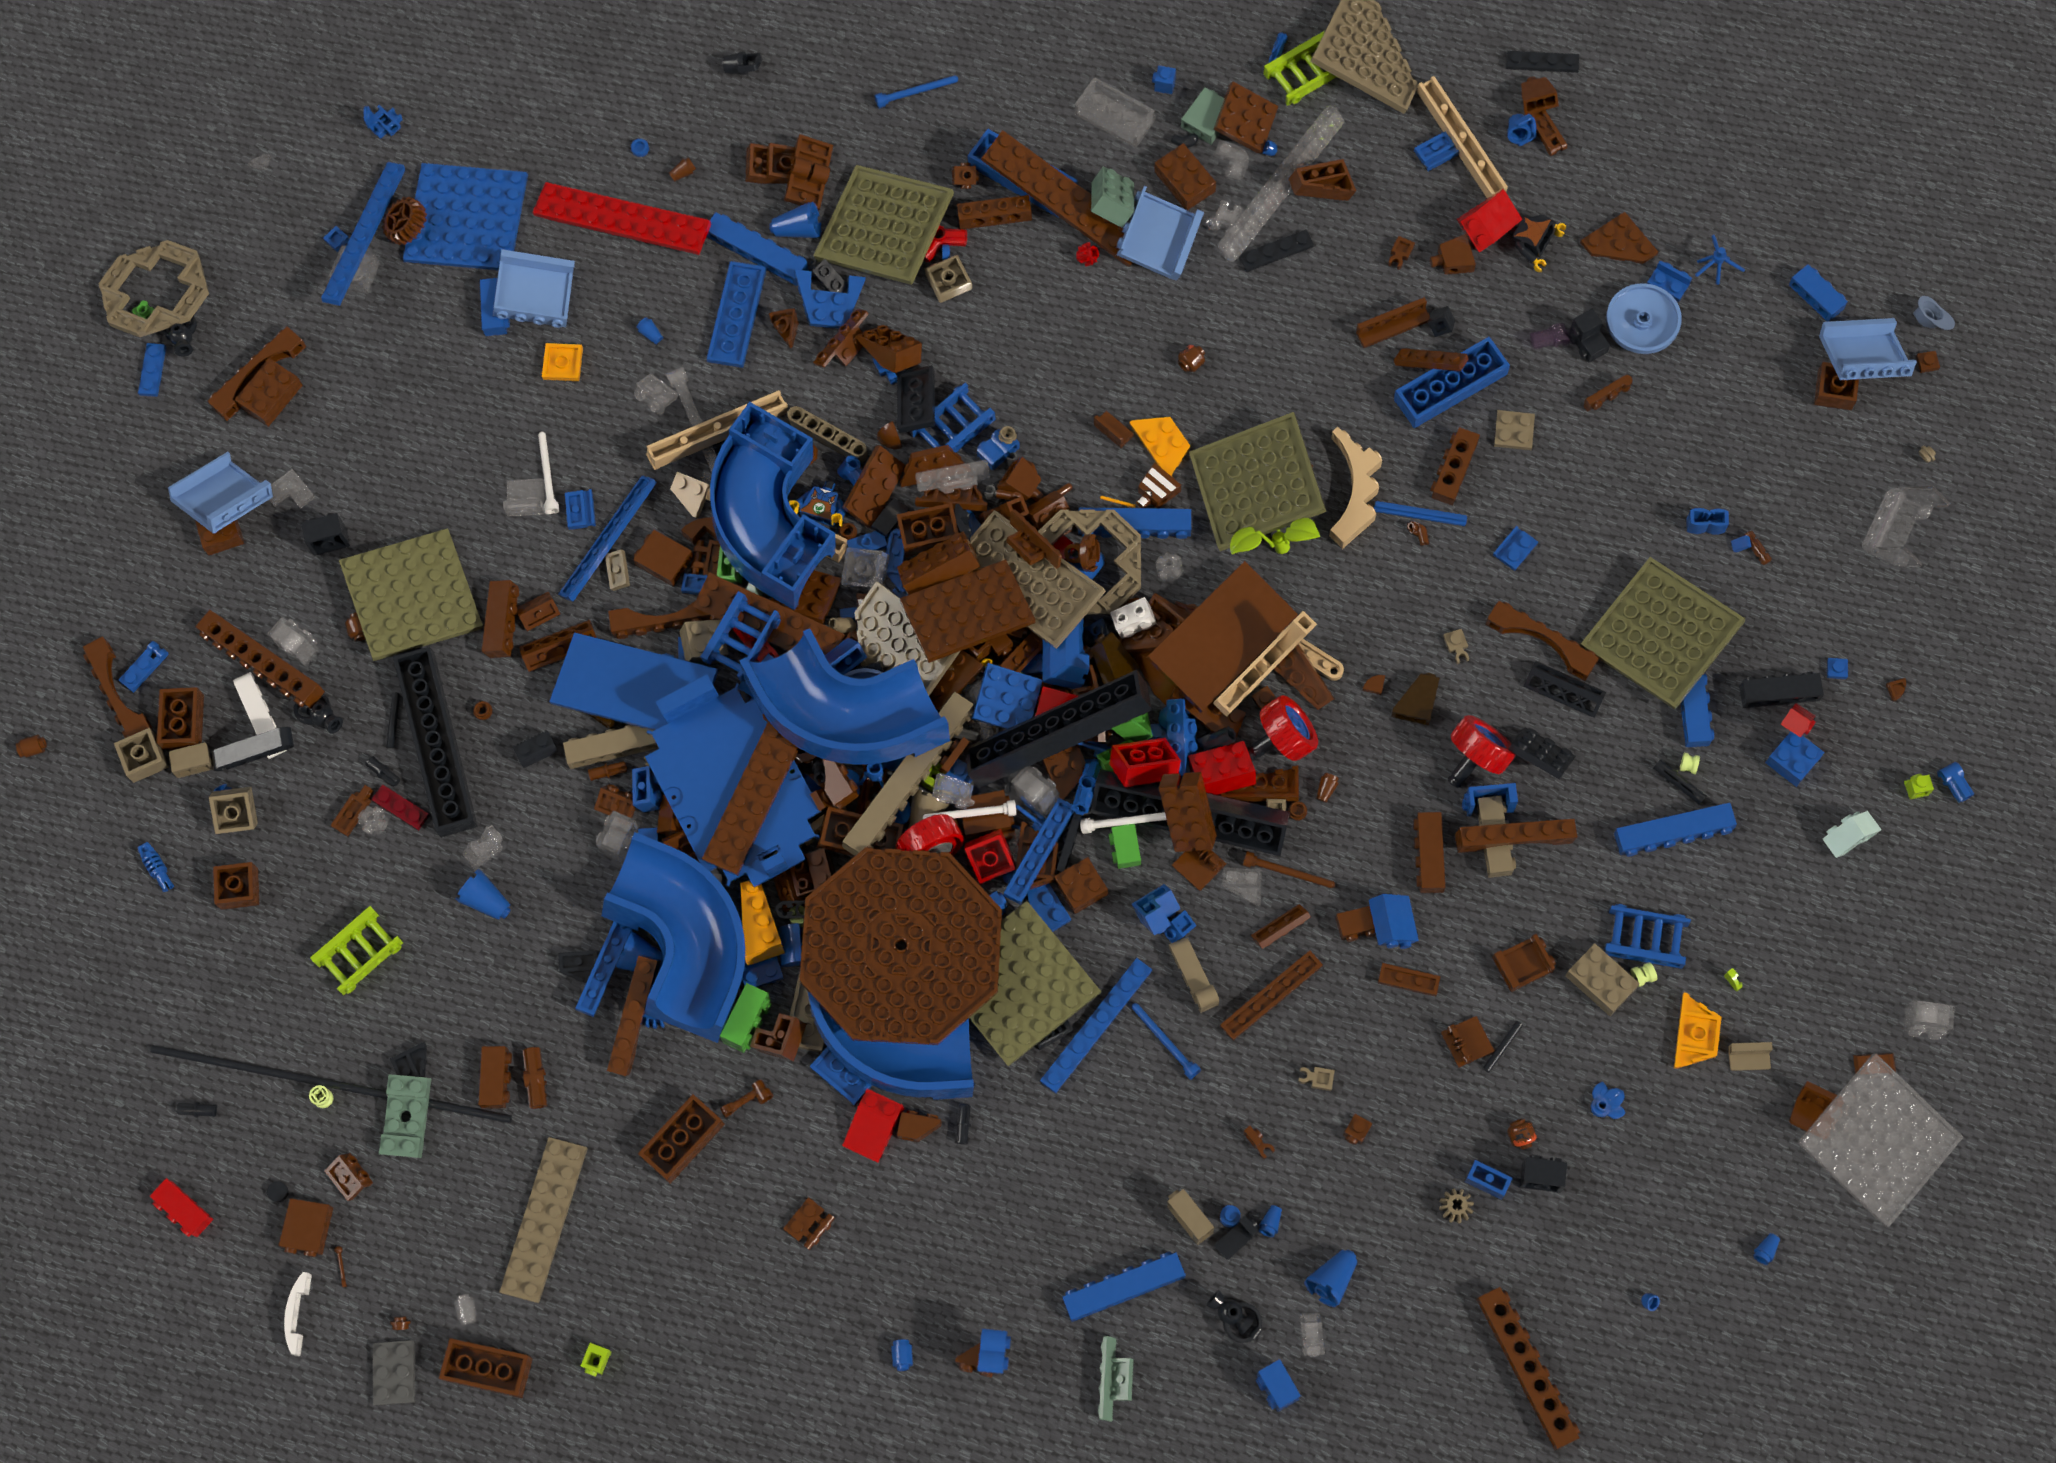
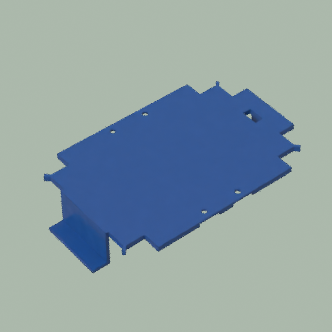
M708 674L655 701L668 724L654 731L647 730V734L653 736L659 749L648 754L645 758L700 864L709 871H712L717 867L703 861L702 857L768 722L764 720L763 712L760 711L754 699L747 703L744 702L738 691L740 686L738 683H736L734 689L719 696ZM793 761L739 875L737 876L723 870L728 879L726 886L729 887L731 881L747 873L753 887H756L805 861L806 859L799 845L814 837L820 839V835L814 834L807 820L821 813V811L818 810L810 795L811 791L795 761ZM777 850V854L766 860L763 859L764 856Z

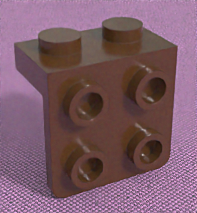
M1806 1081L1797 1095L1789 1122L1821 1139H1827L1834 1117L1843 1105L1844 1098Z

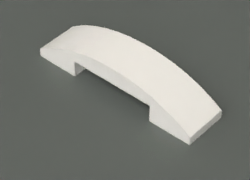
M303 1272L295 1282L285 1310L284 1329L286 1342L291 1354L295 1356H300L303 1336L296 1334L301 1295H309L312 1275L307 1272Z

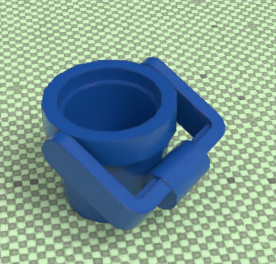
M1523 114L1512 115L1509 118L1507 130L1509 141L1522 146L1534 140L1537 130L1534 117L1531 114L1525 116Z

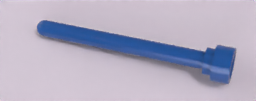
M954 75L888 95L886 93L875 94V100L878 108L886 107V104H889L888 102L956 83L958 77Z
M1134 1003L1132 1005V1010L1184 1067V1074L1189 1080L1194 1078L1201 1071V1068L1196 1063L1194 1064L1187 1060L1139 1004Z

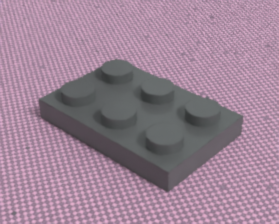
M415 1341L373 1343V1406L415 1403Z

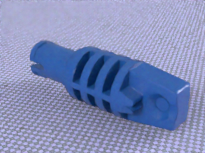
M148 842L137 847L144 866L150 876L157 880L162 891H168L166 885H168L169 889H172L174 884L168 877L167 868L159 854Z

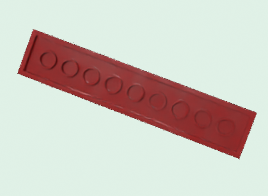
M545 182L533 211L534 216L697 255L701 252L711 226L710 220L548 182Z

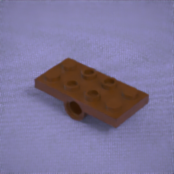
M799 134L784 201L799 206L808 202H814L818 211L820 210L825 184L830 174L829 164L833 150L832 144Z

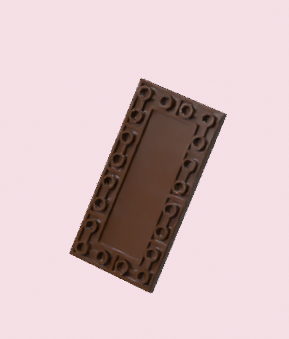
M1244 561L1146 659L1201 713L1298 614Z

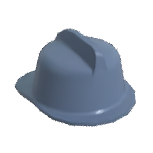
M1928 296L1919 298L1918 308L1913 314L1922 326L1927 328L1939 327L1944 330L1954 328L1955 322L1952 316Z

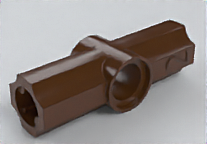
M539 1047L526 1048L523 1050L525 1066L523 1078L528 1091L529 1108H544L547 1106L545 1090L547 1081H544L546 1073L542 1065L541 1049Z

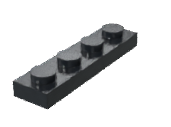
M1507 51L1506 69L1578 73L1579 54Z
M1306 229L1239 255L1245 271L1249 272L1314 247V244Z

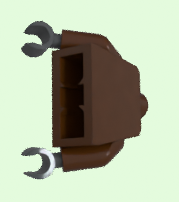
M1011 452L1005 461L1006 465L1010 467L997 485L998 490H995L993 485H988L987 491L991 493L984 492V497L990 500L996 496L997 498L1011 501L1023 496L1024 501L1029 498L1035 502L1039 501L1043 496L1037 489L1041 477L1038 475L1034 463L1026 460L1023 456L1017 458V454Z

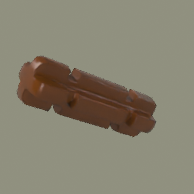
M1749 531L1745 533L1744 536L1750 537L1752 546L1750 548L1756 557L1760 558L1761 564H1768L1772 558L1768 553H1765L1766 549L1755 538L1754 532Z

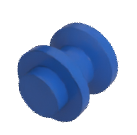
M1233 1205L1225 1206L1220 1213L1221 1223L1228 1228L1235 1227L1241 1217L1239 1209Z

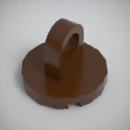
M1085 534L1081 543L1070 544L1064 550L1067 561L1081 563L1085 572H1094L1097 569V566H1095L1096 562L1100 560V545L1098 539H1095V534ZM1072 548L1078 551L1077 558L1072 557L1070 553Z

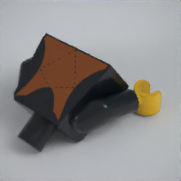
M1541 214L1533 217H1524L1519 226L1515 225L1508 231V234L1513 236L1515 247L1521 255L1530 263L1535 264L1534 270L1541 272L1542 269L1538 264L1545 267L1546 262L1543 259L1538 260L1537 257H1541L1553 234L1557 237L1564 235L1563 231H1565L1566 225L1564 223L1557 225L1556 221Z

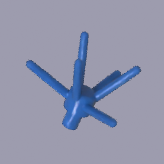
M1712 235L1715 247L1714 254L1697 260V263L1711 261L1701 268L1695 276H1699L1715 263L1717 264L1716 284L1718 285L1720 283L1721 264L1724 261L1742 272L1745 269L1730 260V257L1726 255L1725 248H1719L1715 235Z

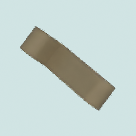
M1184 937L1169 944L1171 954L1178 968H1181L1183 973L1182 977L1186 985L1190 987L1193 1000L1199 1006V1012L1202 1013L1218 1006L1219 997L1214 986L1210 985L1188 938Z

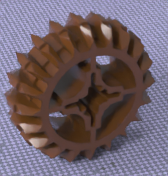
M403 197L401 200L398 199L396 203H392L391 208H388V213L384 214L386 217L382 221L384 223L382 228L384 229L383 233L390 241L399 245H406L407 242L411 243L413 238L417 239V235L421 233V229L424 228L423 224L427 221L425 219L427 213L421 202L414 198Z

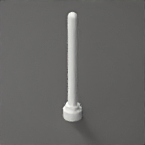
M540 432L538 437L547 499L544 503V513L553 514L559 512V504L553 495L546 434Z
M1009 800L1000 806L924 814L923 819L938 814H947L953 819L998 813L1015 816L1016 805L1015 800Z
M1165 812L1098 821L1082 818L1080 827L1082 833L1087 834L1092 833L1096 828L1167 819Z

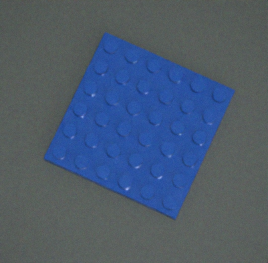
M422 163L415 200L421 202L426 209L427 216L425 219L427 221L423 224L424 228L417 235V239L413 238L411 243L407 242L403 261L499 270L501 250L514 251L528 178L527 172Z

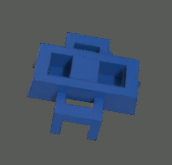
M378 105L379 111L374 114L369 106L364 107L366 126L380 139L387 133L392 136L401 129L399 123L402 121V116L400 114L397 115L394 108L386 112Z

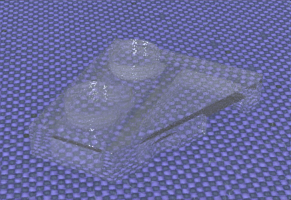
M1223 867L1222 888L1236 894L1243 900L1251 902L1254 906L1260 907L1262 869Z

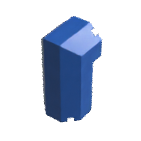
M1083 619L1057 649L1043 640L1044 683L1070 689H1076L1084 685L1085 679L1082 678L1084 674L1087 675L1089 672V655L1084 653L1085 651L1083 650Z

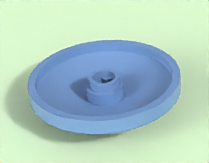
M1634 284L1623 288L1612 298L1606 313L1607 329L1614 341L1624 349L1639 354L1656 353L1668 347L1677 337L1682 321L1681 310L1674 297L1666 290L1652 284Z

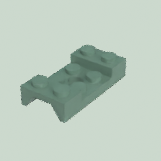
M388 1075L386 1091L388 1100L379 1154L422 1158L431 1078ZM404 1111L411 1113V1119L408 1122H404L401 1118Z

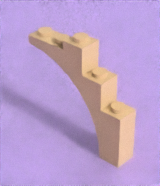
M1337 427L1332 431L1331 439L1341 449L1347 460L1351 472L1352 494L1347 509L1341 519L1332 527L1329 536L1343 549L1375 521L1376 511L1367 503L1379 491L1378 482L1374 478H1370V476L1381 467L1382 457L1370 447L1363 452V448L1358 443H1354L1345 430Z
M1302 611L1213 704L1225 716H1228L1317 624Z

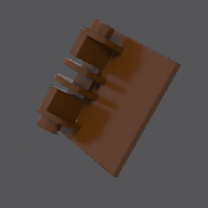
M1193 848L1192 851H1185L1172 864V867L1201 891L1227 863L1212 850L1196 851Z
M1477 1016L1457 1025L1453 1024L1441 1032L1458 1068L1494 1052Z

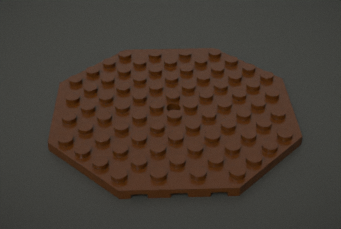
M865 847L805 898L799 981L852 1041L939 1045L998 993L1002 909L949 852L933 853L918 850L901 851V849L881 850ZM904 941L907 947L905 950H898L895 946L896 943Z

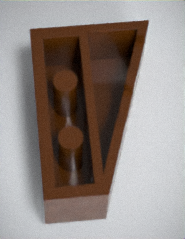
M1344 159L1296 168L1288 179L1294 194L1298 196L1346 201L1350 200L1356 192Z

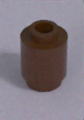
M39 734L21 739L20 742L16 743L19 756H25L26 758L45 752L44 748L47 747L45 738L40 737Z

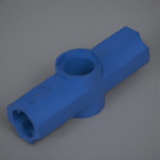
M1090 761L1085 764L1072 804V810L1076 814L1083 815L1089 811L1094 795L1095 783L1099 771L1102 769L1097 762Z

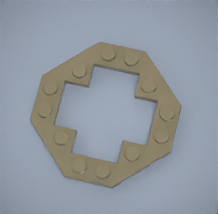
M166 240L160 242L161 245L153 248L148 246L136 250L137 253L118 256L99 282L109 325L134 336L143 337L170 328L176 323L182 324L190 321L209 295L198 252ZM162 258L185 267L177 279L180 283L190 287L173 311L157 306L149 318L145 319L123 310L130 297L128 294L118 290L135 266L151 271L158 260Z
M1060 510L1038 531L1051 545L1061 538L1073 525L1084 535L1091 534L1102 525L1126 548L1114 560V563L1126 575L1106 595L1099 599L1087 614H1110V612L1121 608L1141 589V535L1115 510Z

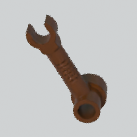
M758 1080L752 1084L754 1090L736 1101L724 1105L720 1110L726 1118L754 1098H757L760 1104H764L772 1099L774 1095L769 1088H766L762 1080Z

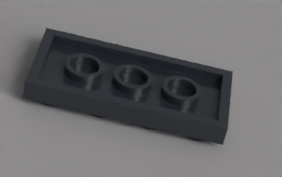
M933 365L897 372L898 432L904 433L935 426V370Z

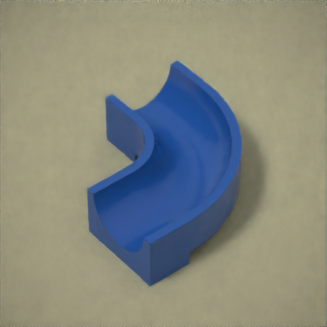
M749 402L729 428V436L723 443L712 470L710 502L713 526L724 554L738 573L762 592L795 610L798 606L801 592L813 570L826 556L832 558L835 554V533L804 514L802 517H799L788 502V495L792 487L813 460V438Z
M809 628L803 631V636L796 646L775 659L758 663L749 661L747 657L739 660L744 680L760 711L764 713L767 720L785 739L811 755L845 764H877L900 759L910 754H914L917 757L950 741L948 721L945 716L941 717L935 709L924 687L914 659L871 678H850L832 668Z
M634 832L620 873L610 893L607 892L604 898L601 916L637 931L639 927L646 930L655 938L661 948L663 964L647 998L644 1014L718 1043L720 1034L732 1011L745 965V938L739 914L728 892L719 880L702 864L671 846Z
M808 992L812 1017L823 1041L833 1055L860 1079L887 1092L903 1096L933 1097V1100L973 1097L974 1082L970 1058L969 1018L939 1045L852 1041Z

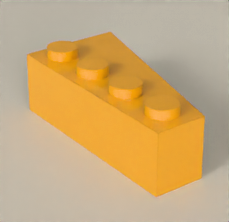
M750 880L741 883L745 960L747 966L784 954L785 952L762 884L753 887Z

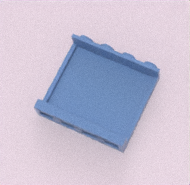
M1144 186L1141 192L1137 191L1134 201L1136 204L1134 212L1130 217L1129 223L1126 222L1122 229L1124 236L1118 240L1116 245L1118 252L1116 255L1177 281L1182 274L1204 212L1198 209L1195 213L1187 211L1145 192L1147 187Z
M502 249L493 316L500 319H515L518 322H534L537 325L548 324L556 328L566 327L575 261Z
M1895 318L1823 322L1819 338L1840 380L1912 376L1917 361L1907 359L1894 333L1897 324Z
M229 452L168 487L171 502L213 534L273 497L271 483L267 480L260 483L231 462Z

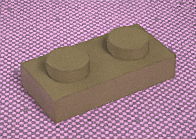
M621 549L606 554L610 589L615 591L630 586L625 551Z

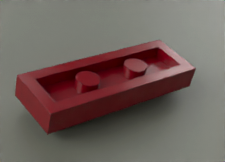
M383 784L371 799L374 803L418 831L430 816L427 812Z

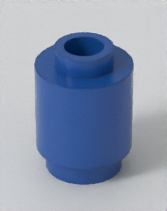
M905 1339L893 1341V1346L891 1347L893 1367L897 1368V1371L909 1370V1367L913 1366L912 1345L909 1344V1340Z

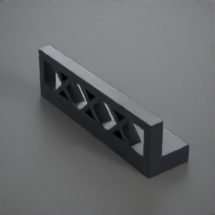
M1537 661L1533 664L1523 686L1595 718L1606 694L1601 689ZM1532 676L1541 678L1543 684L1539 686L1531 684ZM1555 684L1559 687L1560 692L1553 694L1548 686ZM1573 692L1577 695L1578 700L1571 702L1567 699L1566 694ZM1591 700L1597 703L1594 711L1587 709L1584 702Z
M1064 799V801L1073 804V800ZM1076 812L1070 818L1072 821H1068L1070 824L1069 831L1065 834L1061 833L1057 840L1062 839L1065 844L1063 850L1057 853L1059 863L1057 870L1055 869L1056 875L1067 869L1080 828V821L1083 818V815L1076 814Z

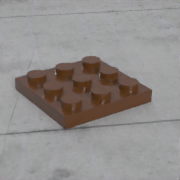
M1233 81L1228 87L1214 130L1260 154L1263 152L1278 106Z
M813 570L801 592L798 606L795 610L774 598L771 601L823 624L841 586L842 578Z

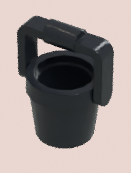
M745 51L724 56L723 69L725 74L747 75L748 72L757 71L762 62L761 54H746ZM755 60L753 64L749 65L748 61Z

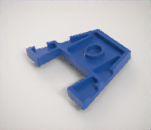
M795 270L794 277L798 283V290L803 300V307L809 326L839 329L850 318L865 282V277L849 276L847 293L812 290V271Z

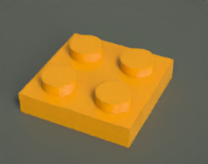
M546 343L542 370L543 380L579 381L583 346L578 344Z

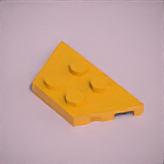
M1171 417L1130 421L1131 427L1157 465L1172 477L1173 472L1190 449V444Z
M1685 992L1682 994L1674 1060L1675 1069L1715 1058L1718 1053L1721 1016L1714 1011H1710L1707 1006L1701 1002L1698 1003Z

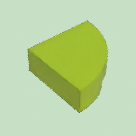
M1732 968L1724 977L1738 991L1742 988V982L1737 980L1739 975Z

